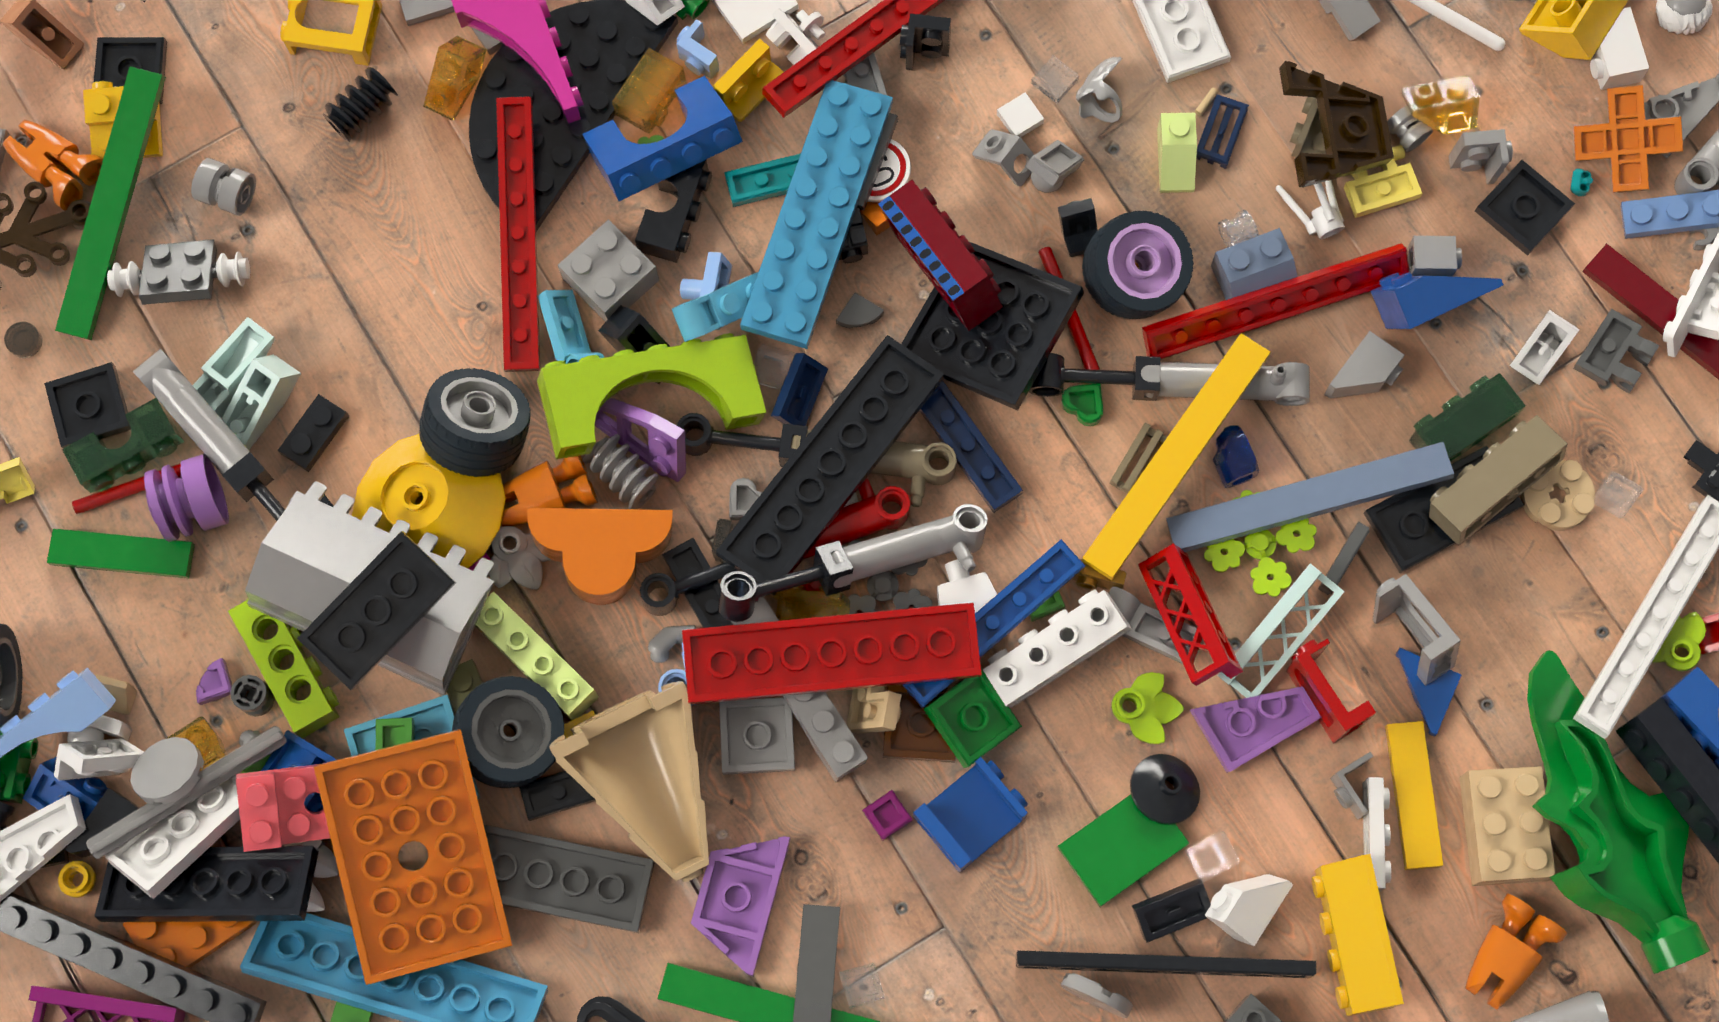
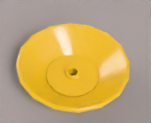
M419 434L398 440L374 459L357 487L352 516L361 520L370 507L381 510L382 517L376 527L388 533L397 520H403L410 524L407 535L417 545L426 532L437 536L438 541L432 553L443 558L447 556L453 545L460 546L466 550L460 565L468 569L485 555L499 532L506 497L500 473L484 477H474L447 470V468L436 463L428 455L422 446ZM423 495L422 502L416 505V499Z

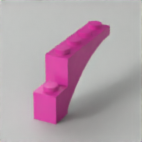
M451 0L461 28L466 26L475 28L499 40L519 54L549 86L559 102L568 124L581 119L578 107L584 104L578 87L570 88L567 77L573 76L566 56L559 58L556 48L562 45L555 26L548 28L545 19L551 17L545 0Z

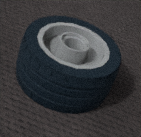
M462 368L449 371L436 379L427 393L420 418V441L428 455L436 463L447 468V470L474 477L496 475L510 468L518 459L524 447L530 425L529 402L516 384L495 372L476 368Z

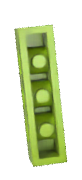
M248 600L228 610L296 735L303 739L340 717L335 709L340 704L330 686L323 687L318 676L323 674L319 664L313 655L307 658L302 649L303 644L297 639L302 634L299 629L291 628L290 625L249 607L247 604ZM270 625H278L277 634L272 639L265 640L263 638L265 629ZM286 655H294L293 665L289 669L281 670L280 662L282 658ZM303 685H311L309 697L305 700H297L296 693L298 689Z

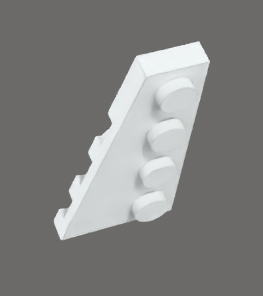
M69 794L0 831V902L86 830L77 797Z

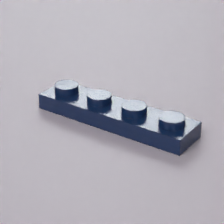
M942 381L919 411L941 442L953 448L957 464L992 512L995 513L1022 495L1023 490L947 385Z

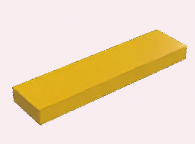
M1423 721L1387 724L1385 731L1404 869L1414 870L1442 867L1444 865Z

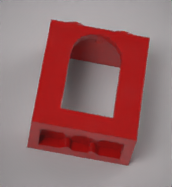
M1327 638L1317 644L1315 639L1296 650L1297 653L1291 657L1293 662L1286 672L1296 687H1304L1321 716L1318 721L1334 744L1365 725L1376 714V711L1369 701H1366L1350 712L1346 710L1314 661L1323 653L1330 642Z

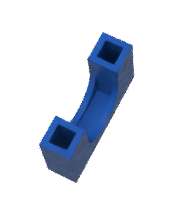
M705 76L674 90L686 121L677 132L663 140L648 144L630 142L623 136L614 120L582 134L595 164L618 201L628 198L743 142L732 113Z

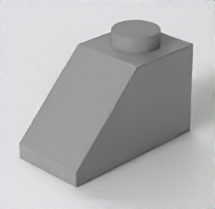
M1369 331L1329 384L1324 395L1331 399L1379 392L1385 383L1392 386L1403 371L1399 363L1404 354Z

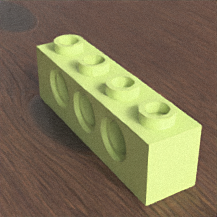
M494 591L487 597L475 627L529 680L544 687L554 697L559 705V709L571 721L580 717L599 698L596 691Z

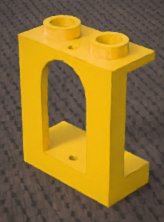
M288 0V20L282 23L280 37L291 55H295L297 47L349 54L352 55L355 64L369 66L382 9L381 0H324L359 6L353 34L302 26L308 0Z

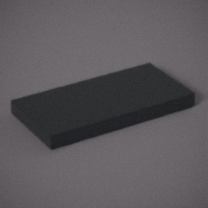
M1487 445L1451 464L1454 478L1395 494L1365 510L1363 514L1399 573L1456 544L1429 517L1430 499L1441 487L1446 486L1449 488L1457 481V476L1466 466L1470 464L1475 466L1483 460L1484 453L1489 449ZM1519 496L1476 532L1521 509L1524 504Z
M401 531L297 639L350 690H353L456 582L404 531Z

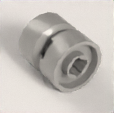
M206 158L201 162L194 175L191 194L197 201L211 206H215L218 203V207L221 210L241 216L248 209L256 189V177L254 174L238 168L230 170L227 164L212 158Z

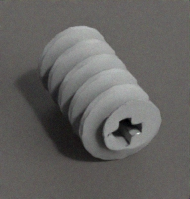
M615 434L610 438L606 437L597 442L591 454H585L582 461L584 463H591L590 469L594 473L601 472L600 480L604 483L610 482L609 489L614 493L620 492L619 499L622 502L630 501L629 509H638L654 494L656 489L654 484L659 475L655 473L646 477L645 474L649 465L645 463L637 468L635 464L640 456L636 453L627 458L625 455L630 448L628 444L619 448L616 447L621 437L619 434Z

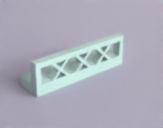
M1310 563L1235 654L1242 670L1244 667L1260 666L1261 682L1250 692L1235 679L1237 676L1230 679L1222 672L1217 676L1246 698L1260 695L1345 591ZM1317 579L1334 592L1325 604L1309 606L1308 590ZM1304 596L1305 606L1295 607ZM1320 609L1319 612L1315 615V617L1311 620L1310 610ZM1306 610L1307 626L1299 633L1286 634V616L1292 611ZM1281 624L1282 634L1272 635ZM1287 637H1297L1288 648ZM1283 638L1284 654L1281 658L1274 661H1263L1262 645L1267 639ZM1258 651L1259 662L1248 663ZM1275 664L1265 676L1264 665Z

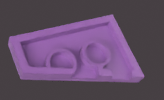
M1303 686L1190 710L1226 773L1231 772L1321 718Z

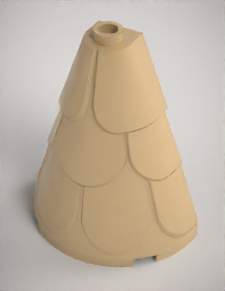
M678 681L663 685L661 687L662 691L657 694L649 690L594 715L571 729L572 736L565 738L564 735L559 736L550 744L549 748L555 756L556 762L595 798L597 805L629 833L628 837L675 881L682 879L683 882H687L703 873L702 868L709 865L705 801L701 799L698 752L695 751L691 703H688V693L684 682Z

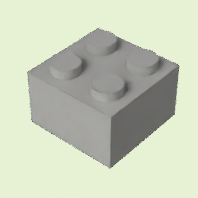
M609 219L558 264L562 279L605 322L620 305L629 308L659 281L656 266Z

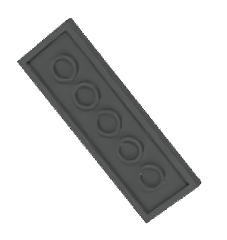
M484 825L503 905L639 933L655 864L652 859Z

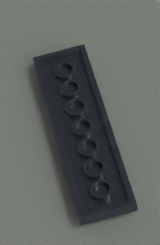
M887 335L716 550V555L736 570L751 575L755 579L756 584L793 573L944 380V373Z

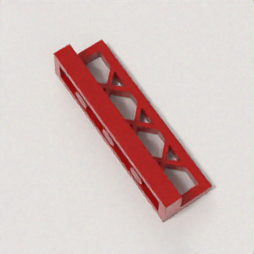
M1173 543L1139 563L1138 567L1192 684L1197 686L1220 672L1230 679L1242 673L1243 670L1188 554ZM1167 561L1170 570L1166 581L1155 580L1151 569ZM1171 590L1181 592L1184 597L1179 612L1168 609L1166 605ZM1185 620L1193 621L1197 625L1193 641L1184 640L1180 635ZM1202 639L1206 645L1201 644ZM1198 650L1207 651L1210 653L1214 663L1197 672L1194 661Z

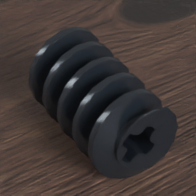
M368 67L365 70L368 80L362 76L356 77L355 82L358 89L349 84L345 87L348 98L339 93L335 96L338 107L329 102L325 105L328 116L325 114L323 116L333 129L348 142L352 140L348 131L350 128L360 133L362 131L358 122L360 119L368 124L372 123L368 112L371 110L381 115L382 111L378 103L383 102L391 106L392 102L388 94L393 93L398 96L390 83L372 67Z

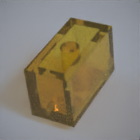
M648 48L612 101L616 116L651 134L655 126L659 127L665 121L671 102L674 99L678 100L674 90L687 84L683 66Z

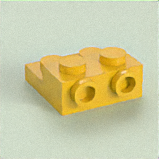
M107 81L92 83V89L83 90L85 124L90 127L91 154H95L101 159L105 155L124 86L113 87V83ZM159 104L143 158L163 156Z

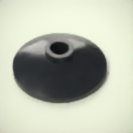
M1166 754L1151 755L1143 759L1135 767L1131 775L1130 792L1132 799L1140 812L1150 820L1165 825L1178 824L1189 818L1196 810L1200 800L1199 783L1194 772L1182 760ZM1165 780L1173 785L1174 790L1167 788Z

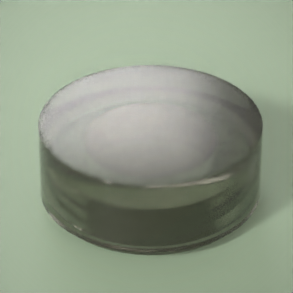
M17 322L6 331L4 343L6 348L16 357L29 358L40 350L42 335L31 323Z

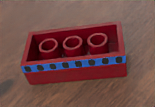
M911 180L878 203L895 237L968 331L1003 307L997 296L1002 291L993 279V272L983 259H977L974 255L975 250L964 235H958L955 231V224L945 211L940 212L936 206L935 198L926 187L920 190L915 182Z

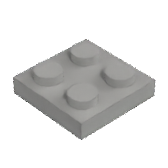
M784 698L719 702L723 775L795 771L793 712Z

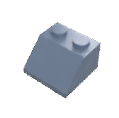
M1280 228L1215 252L1211 264L1213 273L1226 300L1298 277L1293 255Z

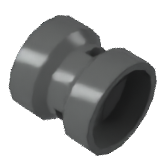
M246 675L237 679L232 685L230 692L234 705L246 714L254 717L262 716L269 712L275 700L269 686L253 675Z

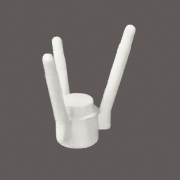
M1332 180L1325 181L1328 199L1322 183L1314 184L1321 206L1311 212L1313 216L1311 220L1283 187L1277 185L1276 191L1304 223L1309 235L1317 233L1319 239H1326L1345 228Z

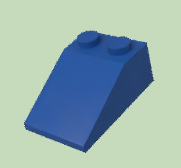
M1411 272L1402 275L1395 273L1379 280L1381 286L1370 292L1386 329H1412L1504 284L1502 279L1412 276Z

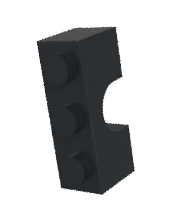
M707 159L658 183L660 191L670 193L677 197L678 200L675 206L666 212H655L645 209L635 238L636 246L642 253L677 263L681 252H687L691 240V234L688 233L691 221L697 222L702 204L698 201L701 192H707L712 178V172L708 169Z

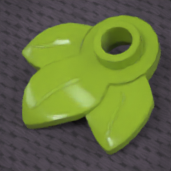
M1697 612L1689 613L1683 618L1678 617L1652 661L1653 663L1665 662L1676 671H1688L1698 664L1701 656L1699 644L1705 637L1706 628L1703 619ZM1683 647L1688 650L1689 655L1679 657L1676 655L1675 650Z
M1154 672L1141 674L1136 678L1131 688H1124L1118 691L1113 697L1111 708L1116 719L1122 723L1129 724L1132 734L1137 739L1148 744H1162L1165 742V733L1162 725L1175 720L1183 712L1184 707L1173 696L1161 692L1164 685V675ZM1132 701L1136 706V710L1134 712H1126L1123 709V702Z

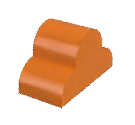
M527 508V521L532 539L538 550L554 561L563 562L568 585L574 594L590 604L606 605L620 600L632 588L636 577V563L651 561L661 555L667 548L672 536L673 510Z

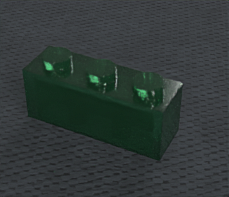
M1498 373L1491 379L1485 375L1469 387L1472 391L1462 399L1459 395H1456L1443 404L1441 408L1444 411L1434 418L1431 414H1428L1413 426L1415 432L1409 441L1415 449L1444 442L1451 463L1516 418L1526 405L1501 373Z

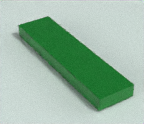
M53 528L47 563L51 566L189 579L195 544L189 541L174 540L168 542L165 539Z

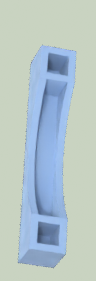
M88 667L79 674L74 670L56 684L60 688L50 697L43 693L28 705V708L31 710L29 714L22 719L15 715L0 727V731L3 733L0 736V758L18 745L42 735L83 731L113 706L116 699Z

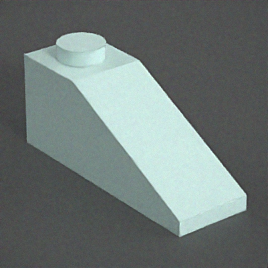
M274 354L252 359L222 417L225 424L248 450H250L284 406L301 375L299 371Z

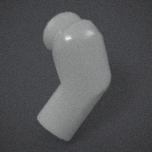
M695 625L668 626L663 628L649 641L648 651L651 652V660L656 663L667 661L669 650L675 644H682L683 642L682 630L696 629Z

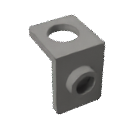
M991 129L972 153L976 159L1000 165L1017 186H1022L1032 173V171L1026 168V165L1020 173H1016L1014 170V161L1018 155L1024 154L1026 165L1030 158L1034 156L1020 136Z
M1371 752L1330 778L1337 788L1334 790V793L1339 803L1345 809L1350 808L1358 820L1366 815L1368 811L1345 776L1374 757Z

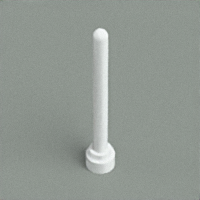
M1407 0L1496 51H1501L1505 47V40L1436 0Z

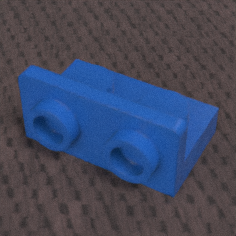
M57 757L40 763L23 800L36 809L41 810L71 794L78 798L85 822L107 791L106 784L96 777L70 780L56 779L54 771Z

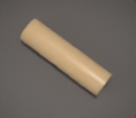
M1212 87L1195 110L1197 115L1202 116L1219 93L1216 88Z

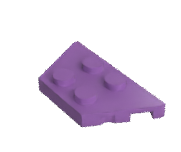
M783 836L775 840L741 845V847L716 850L710 852L709 865L706 866L691 924L749 976L754 977L791 840L790 837Z

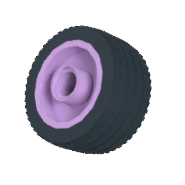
M1133 211L1113 218L1093 235L1084 253L1082 273L1089 294L1105 311L1125 319L1148 318L1171 307L1183 295L1192 278L1193 255L1190 243H1188V239L1184 235L1185 233L1171 219L1152 211Z

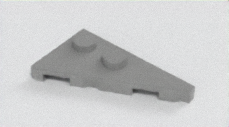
M1719 73L1715 78L1698 83L1696 81L1674 89L1668 95H1658L1649 98L1644 103L1645 120L1681 116L1682 140L1684 141L1718 104ZM1672 153L1662 155L1668 158Z

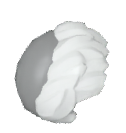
M1657 0L1656 13L1660 26L1665 30L1667 29L1668 32L1683 33L1685 35L1693 34L1695 31L1699 32L1708 22L1713 9L1711 0Z

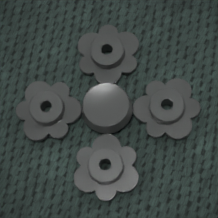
M854 540L850 542L849 545L859 543L861 541ZM928 559L869 576L867 589L870 595H864L860 598L857 594H851L848 602L842 603L839 606L838 614H856L857 611L862 613L878 612L875 610V599L887 601L893 597V603L896 607L894 610L908 609L910 606L914 608L931 607L932 600L928 596H920L921 594L918 589L913 588L909 590L908 594L906 592H898L899 582L896 575H902L905 572L909 576L916 575L918 568L925 566Z

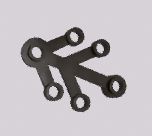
M39 182L28 183L24 188L26 198L10 229L0 233V264L15 270L21 277H30L36 272L37 265L30 255L21 254L15 256L2 249L15 244L48 258L54 265H65L70 259V252L63 243L56 242L50 244L36 237L68 225L83 230L90 202L75 200L68 206L66 211L31 222L39 205L47 199V192ZM34 189L41 190L40 196L36 198L30 197V193ZM0 193V201L5 200L8 202L4 209H0V225L4 217L11 214L14 209L11 198L5 193ZM78 208L86 209V213L83 216L78 217L74 215ZM56 250H63L64 255L61 258H53V253ZM22 262H31L29 269H19Z

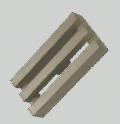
M1144 423L1110 480L1112 486L1128 494L1157 443L1163 444L1167 437L1163 435V432L1158 429L1156 431L1151 428V425ZM1146 435L1152 438L1126 483L1120 481Z

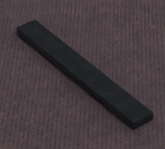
M1021 950L1016 952V967L1022 969L1307 979L1316 975V961Z

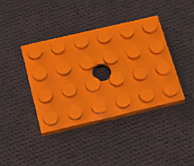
M461 729L313 766L366 985L512 946ZM411 841L422 843L428 851L427 861L424 866L417 870L404 868L398 859L401 847Z

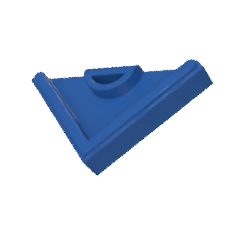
M1399 647L1395 655L1401 663L1413 698L1429 730L1428 733L1435 737L1459 683L1461 674L1449 670L1425 686L1417 676L1420 656Z

